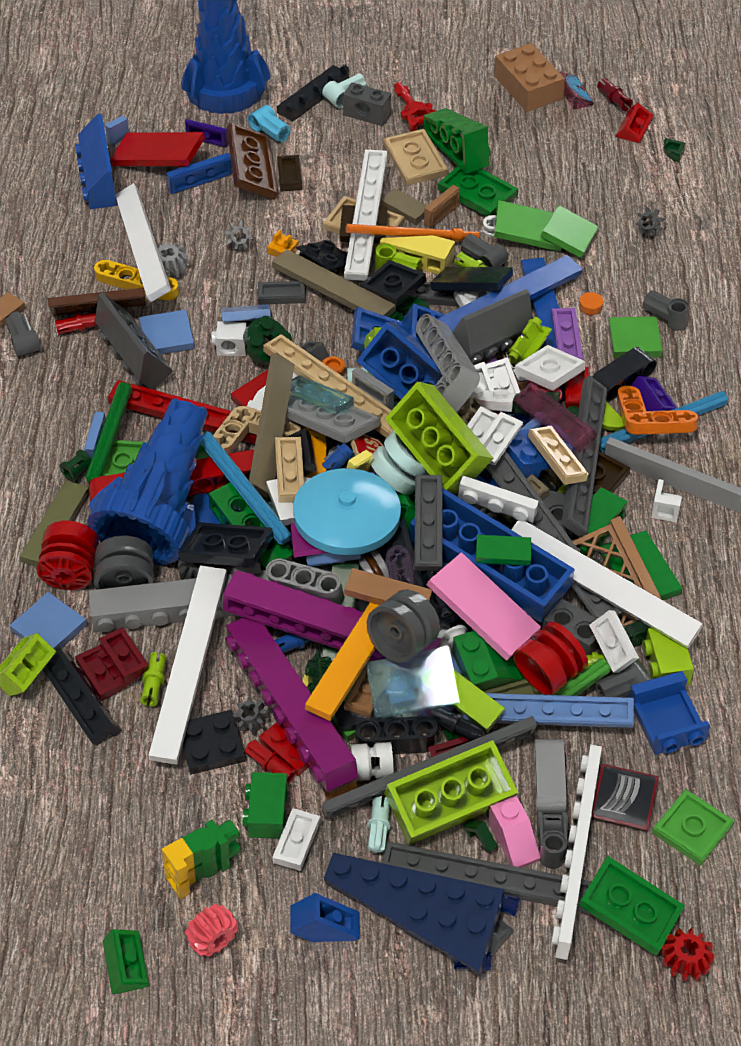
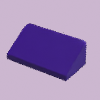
M188 119L185 120L186 132H203L205 136L203 142L227 148L229 143L226 128Z
M638 376L631 385L639 389L646 411H671L677 408L656 378Z

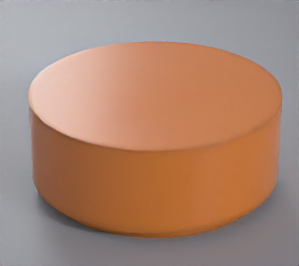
M594 292L584 293L580 297L579 308L585 314H598L603 308V298Z
M330 356L322 361V363L341 376L345 374V362L343 359Z

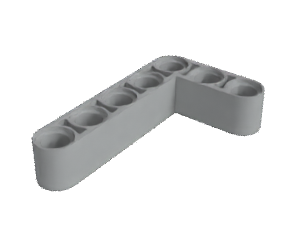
M424 314L417 322L416 333L443 375L435 387L457 413L477 388L480 375L449 326L429 314Z

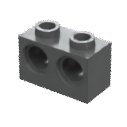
M563 598L557 602L543 619V627L552 621L561 624L570 631L579 641L586 655H592V652H595L600 647L589 626L598 618Z

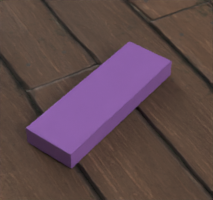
M551 309L556 349L583 360L576 309Z

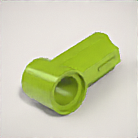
M384 243L376 247V271L389 260L420 271L422 259L396 252V248L391 244Z

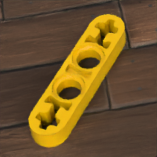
M101 260L94 266L95 277L99 282L123 289L144 288L141 284L142 280L138 268L110 260ZM124 275L132 276L129 279H121ZM167 277L171 291L158 299L169 301L178 297V282L171 277Z

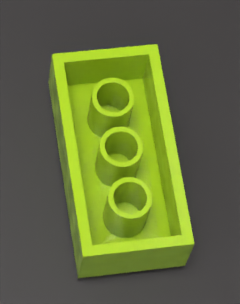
M417 381L385 418L416 459L423 465L428 474L442 475V488L452 494L458 495L459 485L463 476L475 479L494 459L434 385Z
M494 740L393 781L387 784L384 793L407 845H411L489 812L491 805L517 796L518 791Z

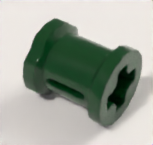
M80 449L76 451L73 458L67 462H62L59 467L67 480L75 482L78 479L77 476L86 469L88 470L92 459L85 451Z

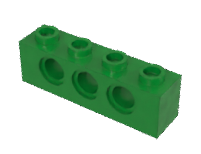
M231 482L209 493V508L221 524L265 527ZM273 537L267 547L270 549L264 551L258 562L260 563L261 571L266 570L267 565L272 560L284 559L292 561L294 554L287 543L280 545Z

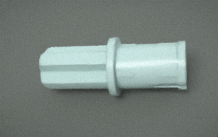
M382 796L375 797L372 800L371 819L367 823L370 829L368 850H371L374 854L385 850L387 831H389L391 823L388 821L390 805L385 797L384 805L381 806Z

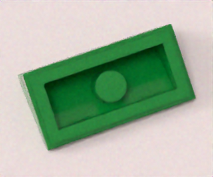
M111 929L103 939L111 993L121 994L147 988L149 981L139 931Z

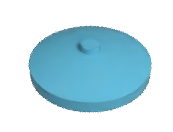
M334 469L312 477L298 490L293 503V519L300 535L314 547L333 554L357 555L375 550L392 538L400 523L401 505L393 487L381 477L359 469Z

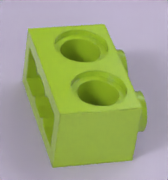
M38 633L23 637L0 664V688L8 696L24 692L56 651Z

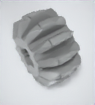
M169 242L166 245L158 244V251L167 277L178 279L179 274H185V270L188 267V257L184 247H179L178 243L170 245Z

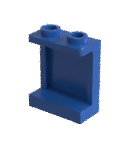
M683 671L631 685L629 698H634V714L654 755L672 753L678 748L688 745L696 746L707 740L710 725L708 721H701L686 692L687 678Z

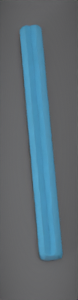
M720 391L673 410H690L701 415L728 403V396L724 391ZM622 429L601 437L599 451L605 452L606 442L610 437L624 443H629L650 434H631Z
M206 431L204 434H201V436H204L201 446L265 527L272 528L276 541L280 545L291 540L289 530L211 432Z

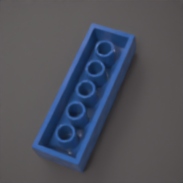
M442 488V561L450 563L462 552L529 616L542 623L546 615L572 586L575 569L532 542L531 565L476 563L477 535L522 536ZM415 518L410 522V537L413 543H415Z

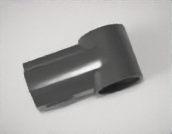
M468 234L461 244L462 252L477 261H483L487 267H500L509 259L508 252L502 245L495 244L491 246L472 234Z
M653 290L646 295L643 301L644 309L667 320V326L673 330H682L687 327L689 317L688 301L682 298L670 299Z
M18 311L10 313L5 321L11 335V342L16 356L39 351L40 344L34 329L31 330L26 315Z
M636 660L621 672L595 682L594 688L597 697H626L630 694L631 685L652 680V677L642 663Z

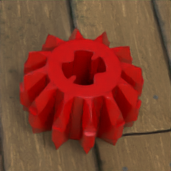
M692 927L688 930L687 934L679 928L676 930L675 936L669 934L666 937V944L662 946L661 954L664 956V967H672L670 971L672 977L679 973L682 975L683 982L688 979L689 975L697 981L700 979L701 974L707 975L709 973L710 965L713 964L715 956L711 952L713 948L712 942H704V932L696 936Z

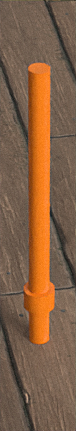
M346 224V233L405 237L434 235L455 242H462L468 234L480 237L479 232L463 231L462 228L443 230Z

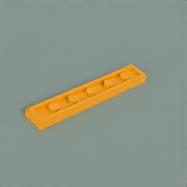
M369 603L305 703V710L331 721L376 649L368 635L366 621L369 613L379 604Z

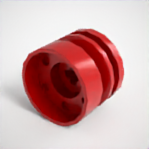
M63 520L50 524L44 531L41 544L42 550L36 567L37 575L46 584L62 590L82 589L89 585L95 567V550L99 545L98 535L87 525L76 521Z
M552 621L534 635V640L528 639L513 652L514 661L523 677L543 695H554L567 684V678L573 679L578 672H581L588 666L587 655L579 641L564 626Z

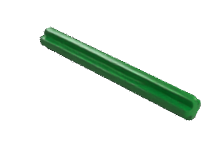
M120 382L117 386L86 474L87 483L103 475L132 391L129 383Z

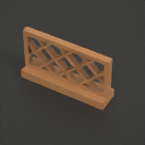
M620 516L610 520L611 524L572 541L577 548L580 546L588 548L589 551L586 557L590 559L593 551L607 554L603 564L605 568H607L611 556L622 559L624 564L621 572L611 571L628 581L634 582L638 587L661 599ZM606 534H610L613 540L609 550L596 546L598 539ZM615 546L619 553L614 552ZM626 569L630 575L625 574ZM626 612L621 615L623 617L621 623L625 631L643 624V622Z

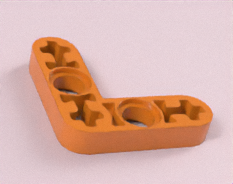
M623 386L618 389L617 404L627 432L639 435L690 433L697 430V413L690 410L646 411L638 388Z

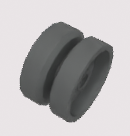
M114 536L104 540L97 546L94 555V585L96 590L154 583L152 569L154 566L153 550L146 541L131 536Z
M409 589L399 590L385 602L381 603L369 613L366 621L367 632L375 648L387 659L398 663L409 661L436 640L440 632L439 618L434 607L424 596Z

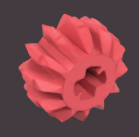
M213 904L210 908L204 907L201 913L196 914V917L189 921V927L186 929L185 935L190 943L189 945L200 956L205 955L209 957L214 952L219 953L223 947H228L227 944L235 938L234 934L239 927L229 909H226L223 905Z

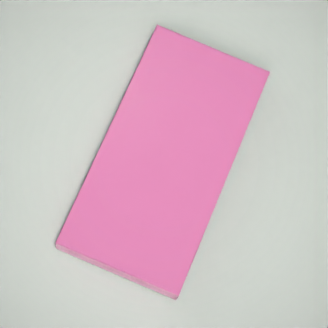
M462 552L426 584L506 661L513 655L516 649L533 637L541 628L538 623Z

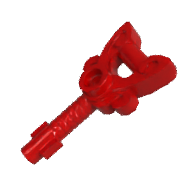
M397 82L394 85V93L406 103L404 110L401 111V119L407 120L410 132L416 131L419 125L424 124L423 115L435 112L431 103L424 104L423 102L414 101L410 96L408 87L403 86L401 82Z

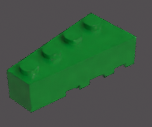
M448 108L423 115L424 129L431 141L466 174L489 166L491 150L488 142L487 126Z

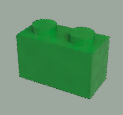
M252 772L251 783H246L245 801H249V809H243L242 819L243 826H248L249 838L280 839L285 828L288 792L287 773Z

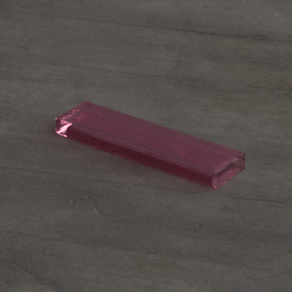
M532 382L513 399L518 406L545 427L552 426L561 439L578 452L583 450L597 436L593 428Z

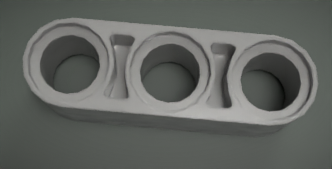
M284 559L272 560L267 565L266 573L269 581L278 582L295 590H302L319 598L329 599L337 604H340L344 599L340 578L333 572Z
M534 739L536 814L537 811H542L543 814H561L562 811L566 812L563 739Z

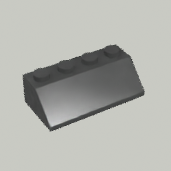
M524 289L462 317L452 333L473 365L478 364L484 358H492L501 350L502 352L507 351L514 345L519 336L524 337L522 332L527 326L529 319H533L529 291Z
M101 292L98 296L95 323L101 329L98 333L106 342L112 344L109 347L112 352L118 357H122L121 364L129 372L132 371L134 373L132 379L139 386L143 387L145 385L149 389L154 390L173 372L172 368L129 312Z

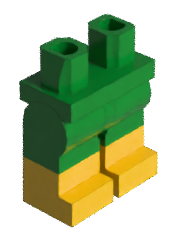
M212 819L205 823V827L199 828L162 848L165 878L180 900L191 894V884L203 877L209 878L218 873L219 869L222 872L230 868L229 859L241 853L240 846L236 840L240 837L239 831L230 819L219 826Z

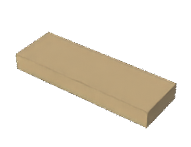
M552 426L529 430L528 438L564 485L587 481L588 472Z
M275 437L278 503L294 502L298 490L304 484L301 437Z

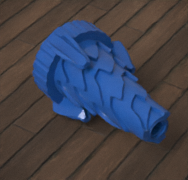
M198 0L200 23L197 24L198 37H194L196 54H193V58L186 65L187 68H185L182 77L181 88L186 92L190 102L199 109L210 113L230 114L250 108L261 98L265 91L266 82L271 79V72L259 51H252L250 49L249 35H246L245 21L240 14L237 0Z
M176 398L172 399L162 421L156 426L148 442H143L134 464L129 463L123 478L117 477L92 499L89 504L91 513L87 522L88 527L93 529L98 535L100 542L114 536L137 537L146 541L152 547L154 565H167L180 559L178 552L196 527L195 507L192 504L188 505L189 503L185 502L194 482L190 478L197 464L195 456L204 437L200 435L208 414L204 406L197 407L187 401H179Z

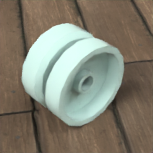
M393 430L385 439V446L378 447L372 454L371 466L377 475L388 482L394 490L405 495H412L415 492V476L429 474Z

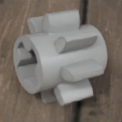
M240 220L238 226L230 222L229 226L231 228L229 231H223L229 237L225 242L227 244L234 242V249H237L239 244L247 247V239H253L247 232L251 227L243 228V221ZM240 228V233H243V237L238 238V241H236L233 232H238Z

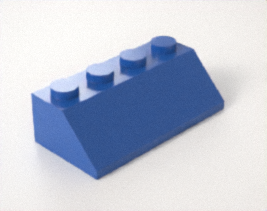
M97 114L78 134L79 144H75L77 157H82L77 158L79 172L84 171L80 173L81 186H86L82 187L84 201H89L90 209L117 206L102 114Z
M395 321L386 322L356 360L375 378L392 388L394 394L400 399L408 393L417 381L435 386L443 376L426 347Z

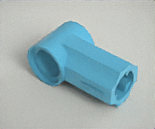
M264 105L248 115V123L254 131L260 132L262 130L276 141L284 142L291 133V127L277 118L275 111L269 105Z

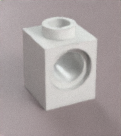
M217 322V330L212 331V346H216L217 356H246V339L243 341V334L247 327L246 322Z

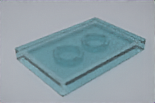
M449 646L419 652L407 662L398 663L389 659L366 663L376 719L460 703Z

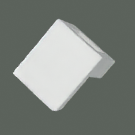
M659 479L651 518L677 522L682 497L663 493L664 480Z

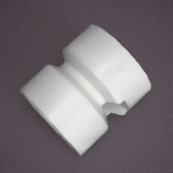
M391 742L375 743L373 748H370L367 744L351 745V753L356 759L358 778L354 779L353 782L369 781L372 776H375L378 780L394 773ZM371 757H378L379 766L371 767Z

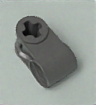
M537 811L536 830L540 862L543 866L550 869L559 868L564 864L566 857L567 812L543 814L542 811Z

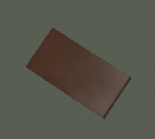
M230 122L227 126L234 186L275 199L278 191L269 136Z
M144 288L103 292L122 308L147 305ZM101 292L47 298L48 307L53 316L96 311L98 296Z

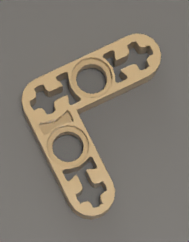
M247 406L236 407L217 429L213 436L227 454L234 452L248 432L257 435L261 411ZM285 418L282 437H287L301 430L298 423ZM234 430V431H238V432H237V433H229V432H227V431Z

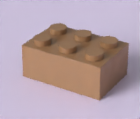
M532 43L495 55L494 77L526 112L563 99L565 78Z

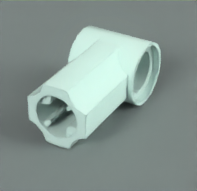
M359 73L340 83L336 81L328 82L324 86L322 94L335 107L341 109L343 108V94L351 82L367 86L364 76Z

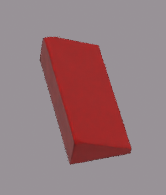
M637 102L628 110L615 136L639 143L654 115Z

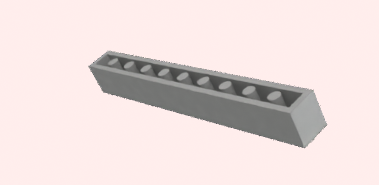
M356 560L336 562V563L357 564V563H356ZM332 563L311 566L332 572ZM266 570L253 574L256 577L269 581ZM228 574L226 577L216 619L238 616L223 610V593L233 576L231 574ZM197 578L90 590V617L93 631L109 632L122 627L124 629H136L144 626H162L170 623L185 622Z

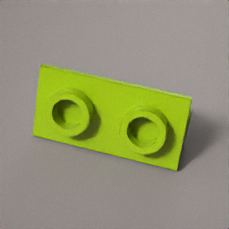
M538 317L529 319L527 326L522 332L524 337L519 336L512 348L509 349L510 354L508 357L510 363L516 365L536 353L552 329L541 326L542 321Z

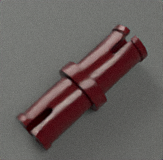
M602 78L601 80L605 85L599 81L597 89L603 92L611 103L617 104L623 111H628L629 109L625 104L631 108L633 100L628 98L619 86H614L607 78Z

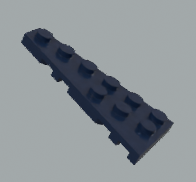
M332 854L324 876L326 885L353 901H359L369 907L371 912L378 916H384L392 921L393 925L428 946H434L447 954L448 958L457 963L458 961L471 968L473 973L481 976L505 897L504 889L347 855Z

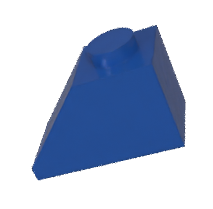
M313 893L290 905V933L311 942L357 941L360 939L359 911L318 893Z

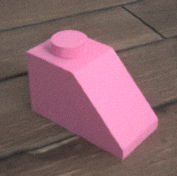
M514 796L491 805L488 824L510 865L523 868L540 861V853L530 819L518 797Z

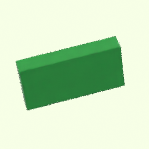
M477 535L476 563L531 565V537Z

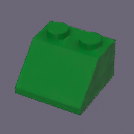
M471 631L453 637L452 652L461 675L480 690L486 691L523 680L513 655L506 661L477 632Z

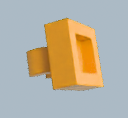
M278 230L273 236L272 242L267 246V253L278 257L286 249L295 253L297 246H299V241L293 239L289 234L288 236L281 234V231Z

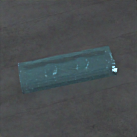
M300 375L292 379L291 396L335 414L354 405V397Z

